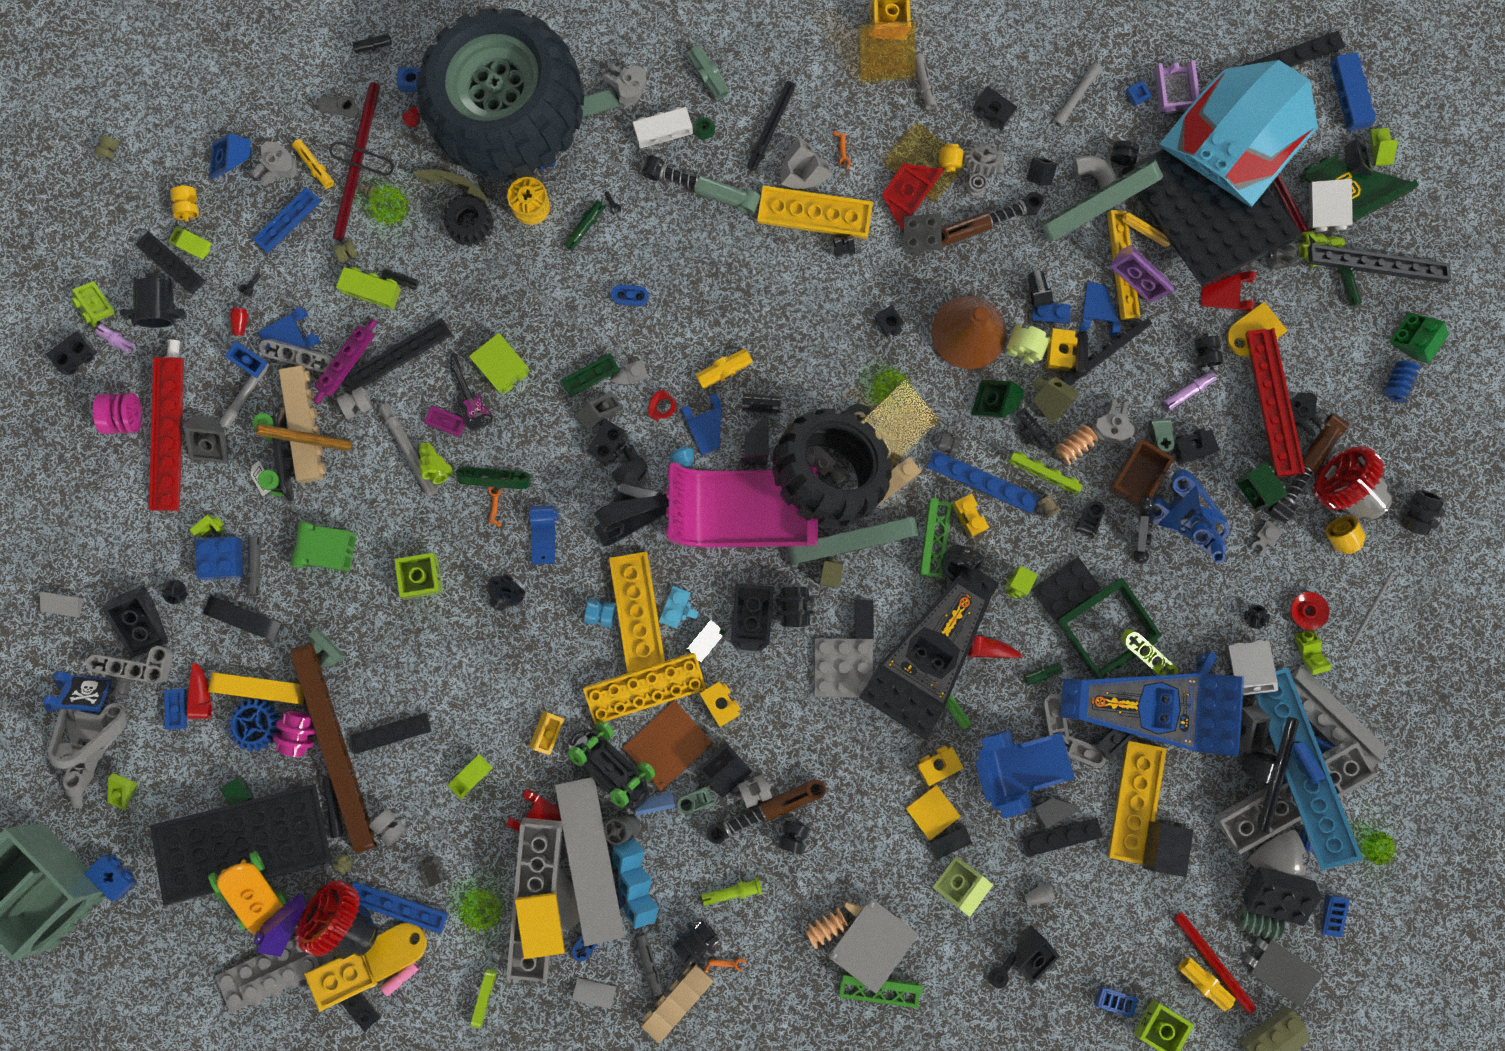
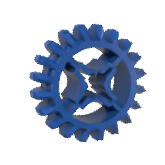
M249 698L247 702H240L241 707L235 706L236 713H229L233 719L226 721L228 724H231V727H228L226 730L233 732L229 738H236L233 744H240V749L247 747V751H253V749L260 751L261 746L266 749L268 748V743L273 744L275 741H273L272 736L277 733L275 730H279L276 727V722L282 720L281 718H275L280 713L279 711H273L275 705L271 704L268 706V700L262 702L261 699L256 698L254 701L253 698ZM250 709H258L250 718L243 716ZM265 715L268 720V726H266L263 723V718ZM248 721H256L257 727L260 728H252L253 726ZM240 723H242L245 727V731L243 734L240 729ZM257 732L265 733L259 740H250Z

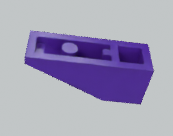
M297 894L263 923L260 931H257L254 936L257 953L281 957L306 904L303 894Z

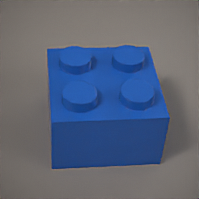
M223 537L195 540L197 579L205 581L243 577L242 539Z

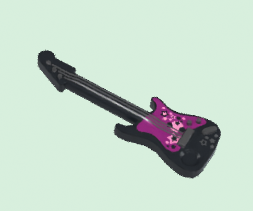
M452 353L450 356V372L454 373L465 397L463 400L457 396V402L465 411L466 426L469 430L485 427L492 422L493 416L482 404L480 394H478L477 398H473L460 370L461 366L458 361L457 353Z

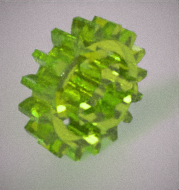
M384 185L383 190L377 187V194L371 193L374 199H369L368 202L373 204V206L368 208L369 211H374L371 214L372 218L378 217L377 223L384 221V226H387L388 222H391V225L394 227L395 221L401 224V218L407 219L405 212H410V209L406 206L410 202L404 200L407 197L406 193L400 194L401 188L396 191L394 190V185L390 189ZM391 194V196L384 197L382 195ZM398 199L402 202V210L397 206ZM377 202L382 206L380 213L376 208ZM392 202L393 209L388 208L387 210L385 203L389 204ZM391 214H395V215H396V216L393 217V218H386L388 215H391Z
M890 368L888 373L883 369L882 375L877 373L876 378L878 380L873 379L872 384L875 386L871 387V391L875 392L872 398H878L876 404L882 402V408L889 405L890 410L893 409L894 405L898 409L901 407V403L905 405L907 403L905 398L911 397V394L908 392L912 390V387L908 386L911 380H905L907 374L900 375V369L895 373L893 368ZM887 378V382L880 385V382ZM889 385H892L893 389H895L894 392H891L890 389H887L889 388ZM903 393L899 399L895 400L897 394Z
M485 887L482 888L481 892H479L478 888H475L474 894L468 892L466 894L468 899L463 898L461 900L464 905L459 907V910L463 911L459 918H465L462 924L468 923V930L475 927L476 933L480 932L481 928H483L484 932H487L488 926L491 928L495 927L493 921L499 922L501 920L497 915L503 913V910L499 909L503 903H497L499 895L493 897V890L486 893ZM478 897L476 904H470L472 899ZM487 899L491 901L493 907L488 904ZM480 905L482 906V909L485 910V912H483L481 915L480 912L476 910V908L480 907ZM469 914H471L474 917V921L471 919ZM492 915L488 922L483 923L486 916Z

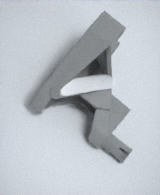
M109 704L100 715L90 714L84 710L60 709L48 748L50 763L54 767L67 768L63 786L65 794L70 797L72 808H81L85 803L82 793L94 776L98 760L102 758L104 751L122 733L127 724L125 709L122 704ZM66 728L70 742L60 743ZM79 741L88 742L85 746L78 745Z

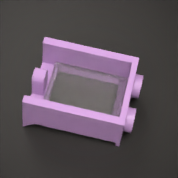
M1192 60L1186 67H1179V63H1173L1169 68L1163 69V64L1160 63L1154 69L1159 112L1174 114L1179 110H1183L1185 113L1200 95L1195 60Z

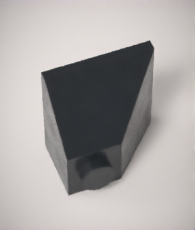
M1030 925L1017 938L1016 967L1034 984L1060 955Z

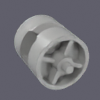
M763 774L754 777L752 782L744 781L738 784L741 793L736 798L737 800H744L747 808L757 805L758 800L764 802L773 797L770 789L774 785L773 781L770 783L766 782Z

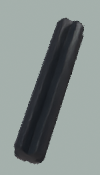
M1079 331L1077 333L1076 372L1080 377L1082 375L1086 376L1088 373V335L1086 331Z

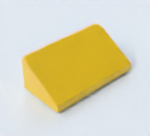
M543 710L529 748L550 755L564 718Z

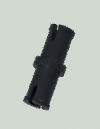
M389 33L375 37L371 35L367 39L353 41L352 44L357 54L368 50L376 51V48L392 45Z

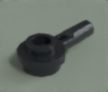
M1012 951L1002 967L994 968L990 971L989 982L993 987L1003 988L1007 985L1009 981L1007 972L1016 961V953Z

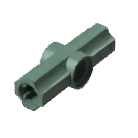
M701 45L691 48L687 56L696 68L698 77H701L704 81L703 85L708 87L715 100H720L727 96L729 89L721 78L720 71L715 62L710 61Z

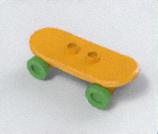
M257 851L249 854L252 861L250 863H247L244 859L241 861V864H236L222 870L219 876L216 872L208 875L216 893L221 892L236 913V919L243 931L248 930L253 935L260 931L263 923L289 902L284 891L281 889L274 893L260 871L265 869Z

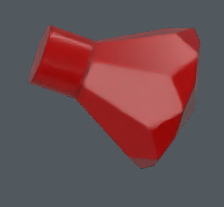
M411 108V110L404 112L402 119L406 125L415 127L420 123V115L416 108Z

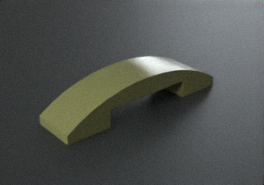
M436 169L415 172V176L420 182L435 187L439 180L468 191V196L469 194H472L474 198L478 196L481 198V201L488 205V200L483 192L462 176Z

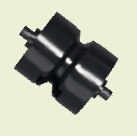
M1205 333L1204 337L1194 341L1196 352L1199 353L1197 360L1200 368H1204L1207 365L1210 367V370H1214V366L1224 363L1222 351H1219L1221 348L1219 336H1208V333Z

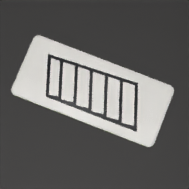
M258 461L252 465L251 477L261 495L264 496L271 490L263 489L258 483V476L264 471L263 466Z

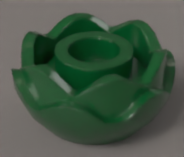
M700 117L693 123V134L699 139L705 140L714 135L715 124L710 118Z

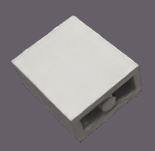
M1352 179L1317 181L1309 184L1310 229H1315V232L1327 231V228L1335 227L1336 231L1346 230L1347 226L1353 224Z
M1257 640L1253 643L1245 644L1235 643L1229 646L1233 675L1244 677L1243 695L1278 691L1269 640Z

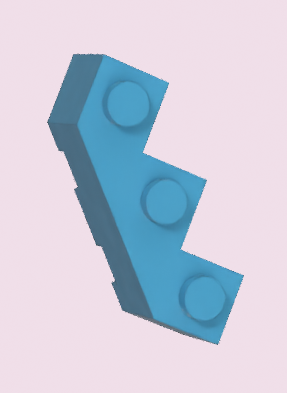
M635 839L619 845H613L611 860L613 868L617 867L620 878L616 880L620 896L624 895L627 905L623 907L625 916L633 928L637 929L656 922L658 905L649 895L651 877L642 868L644 849L642 846H639Z

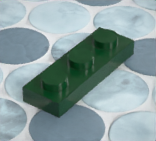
M610 353L561 379V382L571 398L614 375L620 369Z

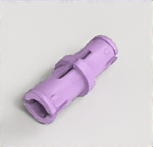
M104 324L98 326L104 332L98 329L95 330L96 335L106 339L110 345L119 347L127 354L132 350L126 347V345L132 348L135 346L133 342L122 337L121 333L112 331Z

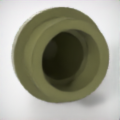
M341 854L334 858L332 867L343 875L347 871L350 872L353 862L349 855Z

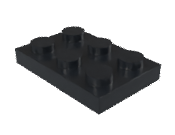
M1077 557L1031 590L1053 621H1055L1101 587L1081 559Z

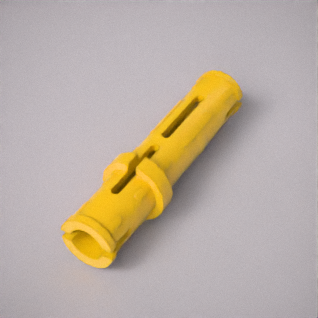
M301 139L295 140L292 143V148L295 149L309 167L313 177H317L325 189L332 187L334 180L328 175L324 165L317 161Z

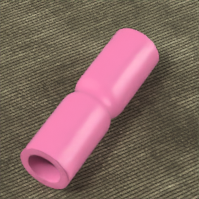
M415 962L400 970L381 986L382 992L389 996L404 981L415 974L420 967Z

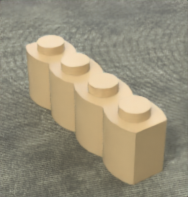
M697 963L693 966H687L682 972L684 977L680 981L676 979L669 987L670 993L666 997L662 995L655 1003L656 1009L653 1012L649 1010L641 1019L643 1021L641 1027L658 1043L668 1035L714 981Z

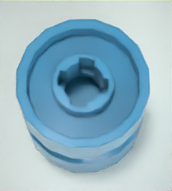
M589 599L586 606L584 623L595 625L599 622L601 626L612 628L616 603L605 601L601 604L599 600Z

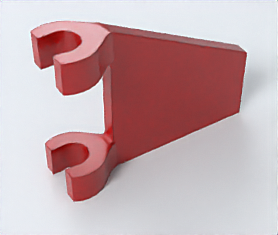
M1241 272L1203 287L1201 306L1252 311L1254 300L1240 301L1241 281L1253 283V280L1256 279V272Z
M528 789L525 790L522 797L534 803L526 818L561 821L558 806ZM510 816L506 826L520 831L521 822Z

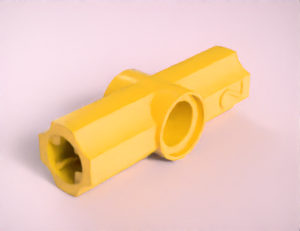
M744 348L729 357L725 356L716 360L712 366L698 372L695 376L702 389H705L720 380L725 381V378L730 375L731 377L734 376L737 371L749 366L753 361L748 351Z
M1188 956L1180 963L1178 970L1193 983L1194 987L1201 991L1202 995L1212 1000L1222 1011L1225 1012L1234 1005L1235 998L1220 985V982L1211 973L1201 968L1191 957Z

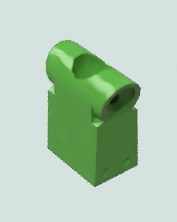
M299 519L296 533L297 544L292 553L290 567L314 566L350 572L357 534L346 530L314 526Z

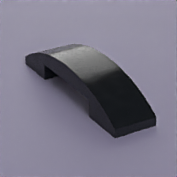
M211 595L203 611V614L272 641H275L282 625L278 621Z

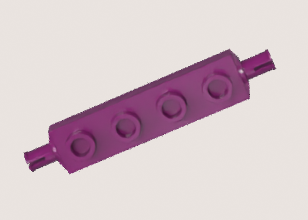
M371 318L366 327L357 326L314 385L319 392L312 399L313 402L319 405L325 396H332L375 337L372 330L378 324L376 320Z

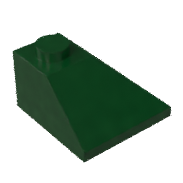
M981 380L971 415L1005 418L1019 408L1024 389L1012 381Z

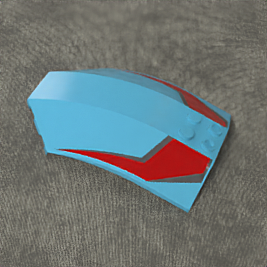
M1280 60L1226 68L1198 96L1159 146L1252 208L1312 134L1318 130L1310 79Z

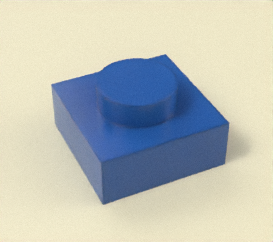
M1144 81L1127 88L1125 91L1134 107L1152 97Z

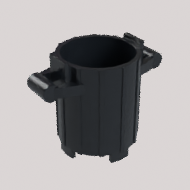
M145 273V278L140 279L134 277L133 309L120 310L122 318L124 320L131 319L133 327L138 325L146 328L169 327L173 324L176 326V319L187 318L184 309H173L172 279L168 277V280L155 278V273Z

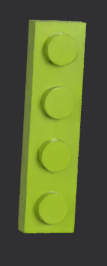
M1013 452L1009 457V463L1075 495L1080 493L1083 487L1082 484H1079V480L1073 477L1067 478L1061 475L1062 472L1052 468L1050 470L1044 467L1045 464L1040 461L1029 460L1027 455L1021 452Z

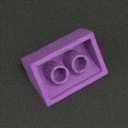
M1132 245L1120 250L1110 265L1121 278L1149 303L1174 290L1171 281Z

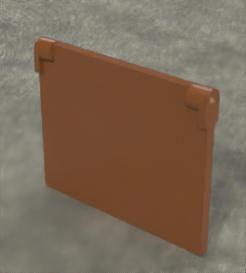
M674 700L622 748L637 765L641 762H646L652 766L655 771V777L652 779V782L662 792L668 784L714 743Z

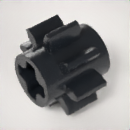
M170 580L168 584H164L161 590L164 592L162 597L170 604H179L181 600L185 601L188 595L186 592L187 587L179 580Z
M1253 605L1249 607L1248 611H1245L1244 619L1247 620V624L1250 627L1260 629L1263 626L1265 627L1266 623H1269L1270 614H1267V609L1264 606Z

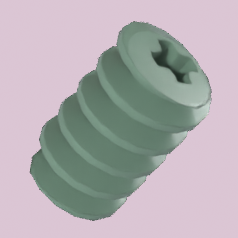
M1245 905L1242 907L1239 915V929L1241 931H1244L1247 926L1248 933H1252L1254 930L1255 935L1259 936L1262 931V937L1267 938L1269 935L1271 941H1274L1277 936L1280 938L1283 935L1285 921L1248 912Z

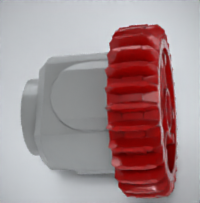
M1353 446L1350 450L1345 449L1343 453L1339 452L1338 456H1333L1330 462L1327 461L1326 466H1322V471L1318 472V477L1314 479V495L1325 507L1330 510H1339L1340 508L1348 516H1354L1357 519H1376L1389 509L1392 502V495L1388 491V485L1381 474L1384 472L1382 459L1371 448L1366 446H1357V448Z

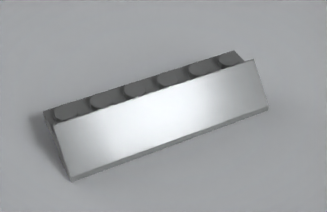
M1300 665L1291 676L1312 729L1333 747L1352 737L1360 744V748L1372 768L1378 762H1383L1387 747Z

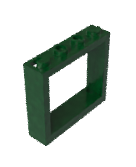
M1123 577L1115 580L1055 620L1094 678L1103 679L1111 674L1110 670L1115 667L1117 669L1127 664L1126 660L1131 656L1135 658L1137 656L1127 649L1097 669L1067 623L1116 590L1120 591L1149 635L1145 639L1154 646L1158 642L1157 639L1162 636Z

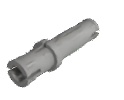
M917 54L913 57L920 83V94L923 95L925 108L927 110L937 107L934 96L935 89L930 81L924 54Z

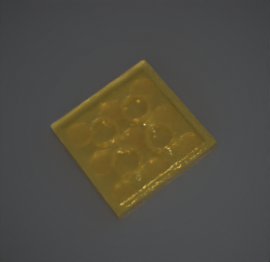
M914 20L859 24L861 83L916 78Z

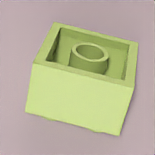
M955 856L932 888L970 917L993 884Z

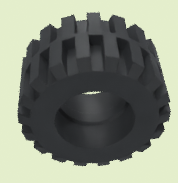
M462 194L459 199L457 196L454 197V202L449 201L447 203L449 207H445V215H443L444 225L449 235L456 243L459 242L463 246L465 243L468 247H472V243H475L476 246L480 245V240L484 243L486 241L485 236L490 237V229L493 230L494 227L492 224L494 222L487 204L481 201V198L478 196L474 198L472 194H469L468 197ZM475 213L478 215V220L473 226L463 228L458 225L459 219L464 214Z

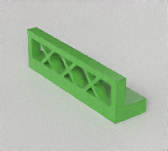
M930 498L919 575L942 578L943 572L940 563L946 551L952 503L941 502L937 498ZM938 506L947 507L946 515L940 519L937 515ZM940 522L944 528V533L937 537L934 533L935 525ZM937 541L942 549L935 556L932 553V546ZM933 560L939 565L938 573L929 572L930 562Z
M842 972L839 997L918 1008L923 986L921 983L887 979L877 994L868 997L862 991L867 986L850 973ZM845 984L856 985L858 988L853 994L844 993ZM884 990H893L898 995L889 1000L883 996L882 992ZM905 992L914 993V1003L906 1002L901 995Z

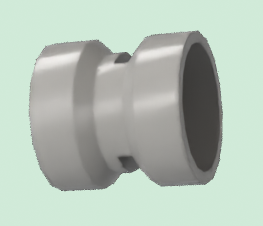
M973 174L966 187L969 195L973 197L982 195L987 186V178L983 174Z

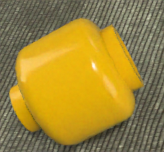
M945 144L939 151V166L944 168L945 172H955L956 168L962 167L963 149L959 148L958 144Z

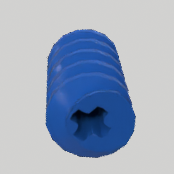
M1401 360L1396 362L1389 382H1387V388L1384 390V395L1398 403L1407 402V399L1404 397H1408L1410 393L1406 390H1412L1413 386L1410 384L1415 383L1413 377L1418 376V372L1415 370H1420L1421 366L1412 361Z

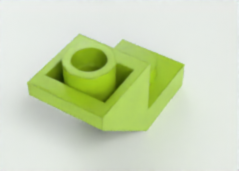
M177 226L167 242L202 260L209 254L212 244Z
M1313 630L1294 634L1303 663L1312 675L1331 670L1330 662L1321 652L1322 640Z
M479 754L447 786L461 800L493 767Z

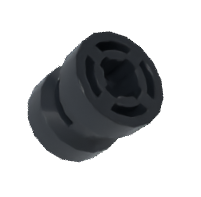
M847 236L845 239H833L834 248L836 247L837 251L835 253L836 257L843 256V254H855L853 236Z

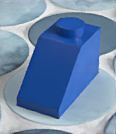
M237 341L233 343L224 356L255 378L259 377L268 364L260 356Z

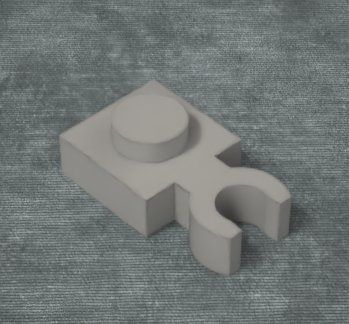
M1265 521L1255 535L1259 540L1253 542L1250 545V549H1254L1258 545L1261 548L1258 555L1264 554L1266 545L1272 547L1283 532L1270 521Z

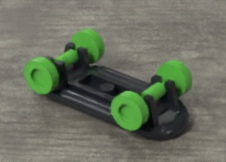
M278 407L273 416L265 413L256 415L252 422L254 429L256 430L258 424L286 428L285 409ZM265 437L267 440L272 441L274 465L277 473L272 470L262 471L258 476V483L263 489L271 490L270 493L277 497L284 495L288 501H293L294 492L290 474L291 460L288 454L289 441Z
M600 721L595 726V731L582 730L575 733L568 743V756L571 761L581 766L610 795L611 800L617 806L633 809L642 805L648 794L646 781H651L655 777V771L652 766L646 762H641L635 768L607 741L614 736V731L604 721Z

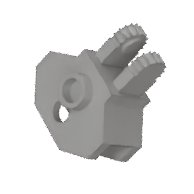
M611 64L608 70L618 78L616 79L609 74H604L603 80L614 87L621 105L627 107L636 104L646 89L645 69L636 66L629 69L624 67L622 70Z
M266 141L261 145L262 158L259 160L261 163L253 170L252 176L258 178L268 170L260 180L263 186H266L275 178L277 180L280 177L293 178L298 173L297 162L278 142Z
M1111 399L1108 412L1105 416L1093 422L1092 431L1100 440L1119 444L1132 437L1135 428L1127 419L1128 402H1123L1120 413L1115 412L1117 399Z

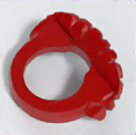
M659 390L651 397L652 399H650L648 404V415L653 420L659 421V419L669 418L675 412L676 401L669 395V392ZM668 399L671 402L670 409L666 413H660L657 409V404L659 401Z

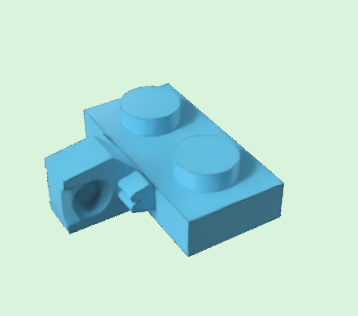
M673 586L659 622L677 629L681 619L686 620L687 616L697 619L699 612L690 609L692 604L687 603L691 592Z

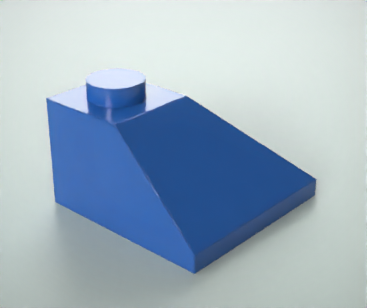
M229 133L214 141L211 149L209 178L214 179L247 160L252 152L250 147L251 140Z

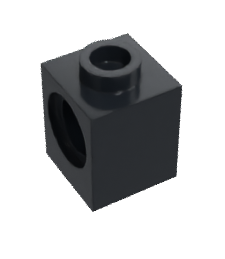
M893 305L876 314L875 320L887 337L890 335L895 337L903 331L901 328L904 326V321ZM886 320H893L895 325H887Z

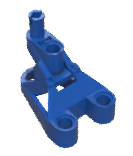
M1179 469L1172 475L1173 488L1179 495L1170 504L1160 497H1152L1155 501V506L1160 507L1158 511L1151 510L1150 516H1154L1153 522L1155 524L1187 536L1193 543L1209 553L1213 561L1222 563L1225 560L1226 552L1224 539L1229 534L1228 521L1199 480L1189 471ZM1180 479L1187 480V482L1184 484L1178 483ZM1199 493L1211 509L1200 506ZM1193 508L1195 513L1182 525L1180 520ZM1216 522L1224 525V530L1220 534L1215 529Z

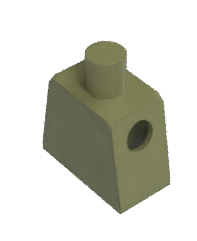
M1038 377L1032 383V386L1039 391L1033 399L1034 403L1052 424L1063 416L1080 395L1077 390L1057 377L1052 378L1047 383L1041 377Z

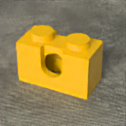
M1053 328L1049 333L1050 340L1048 343L1046 369L1068 372L1075 365L1076 356L1072 354L1073 348L1076 349L1078 338L1075 337V331ZM1059 347H1064L1067 353H1061Z
M972 494L952 504L968 538L976 536L989 528L984 516L981 517L976 509L978 504ZM963 514L966 516L968 523H966Z
M720 681L700 693L719 727L739 716L738 711L741 710L736 700L731 701L728 694L731 692L726 683L721 684ZM718 698H725L727 700V706L724 709L717 708L716 700Z
M945 745L936 750V755L930 757L928 754L918 759L920 763L916 764L927 786H931L963 769L953 747L947 748ZM937 759H941L943 762L941 770H936L934 767V762Z

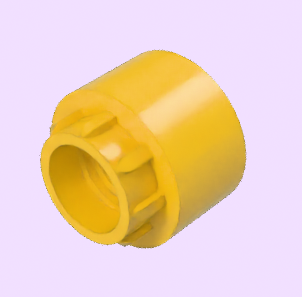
M1354 516L1339 517L1333 520L1325 529V533L1336 551L1352 554L1360 550L1364 545L1366 534L1358 519Z

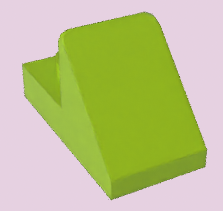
M1389 128L1371 129L1369 136L1374 166L1393 165L1398 139L1391 140Z
M112 773L108 778L107 803L125 811L138 783L124 776Z

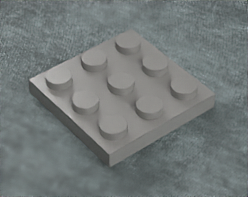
M815 638L814 697H859L873 675V639Z

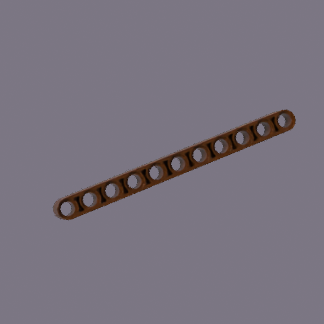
M311 642L292 648L290 650L291 657L352 847L356 854L376 848L377 842H374L372 836L374 832L369 827L371 822L315 648Z

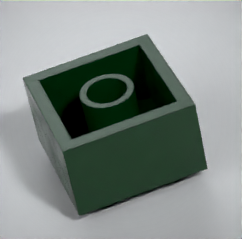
M1266 462L1252 468L1235 480L1256 512L1270 507L1288 495L1286 486L1277 479L1274 469L1267 465Z

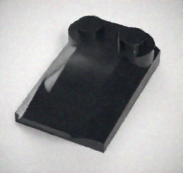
M735 584L731 642L738 652L761 653L769 645L774 596L773 586Z

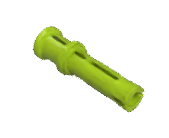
M756 877L752 881H740L737 886L705 894L702 893L701 895L705 907L738 897L746 899L747 896L754 894L763 895L759 877Z

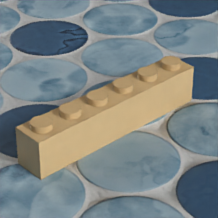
M302 365L279 369L288 429L320 435L319 427L315 426L314 419L317 418V412L315 407H312L311 400L314 398V393L309 388V382H311L309 370L307 371ZM290 441L296 481L307 483L323 480L326 468L325 464L321 463L322 447Z

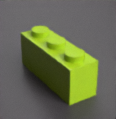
M344 267L336 286L340 293L394 310L401 291L396 281L388 278L386 280L379 279L380 277L374 273L364 274L355 267H351V269Z

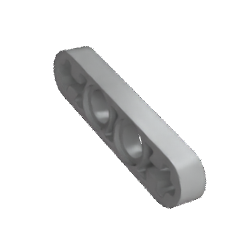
M275 339L264 340L259 345L260 353L266 357L297 366L302 365L304 368L318 372H325L333 361L332 357L327 354ZM270 344L271 348H278V351L271 350L268 352L266 345ZM284 348L291 350L292 356L290 358L284 356ZM303 353L310 356L309 363L302 361L301 355ZM325 359V363H327L328 365L323 368L322 363L314 362L315 360L322 361Z

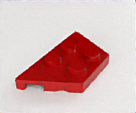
M903 163L891 180L882 197L901 230L904 229V217L915 214L943 173V168H931L922 165L914 166Z

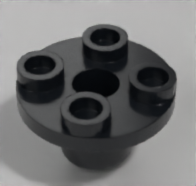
M507 574L490 578L486 585L487 592L491 596L488 601L491 607L499 611L505 610L507 606L519 605L526 593Z

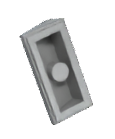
M40 591V611L80 618L84 599Z
M577 978L572 1000L611 1009L616 986Z

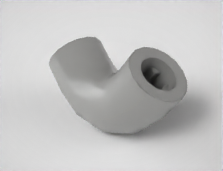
M1096 156L1073 158L1075 175L1094 176L1098 181L1099 189L1117 180L1112 166L1104 159Z

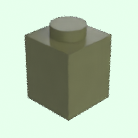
M828 559V561H824L819 585L839 588L843 564H839V560Z

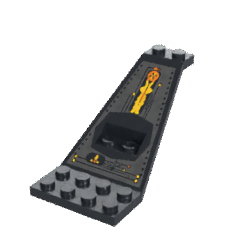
M964 565L958 577L880 663L859 698L927 740L947 704L991 597L999 583L978 569L973 568L970 570Z

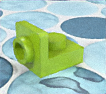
M208 514L189 529L197 537L209 535L212 532V527L217 532H225L222 527L224 525L222 520L217 516L213 517Z

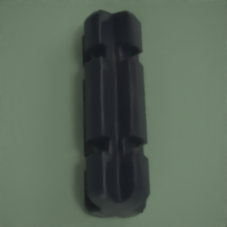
M389 269L383 270L382 278L384 280L387 278L392 279L398 285L408 286L412 290H416L419 285L417 279L409 278L397 272L393 273Z

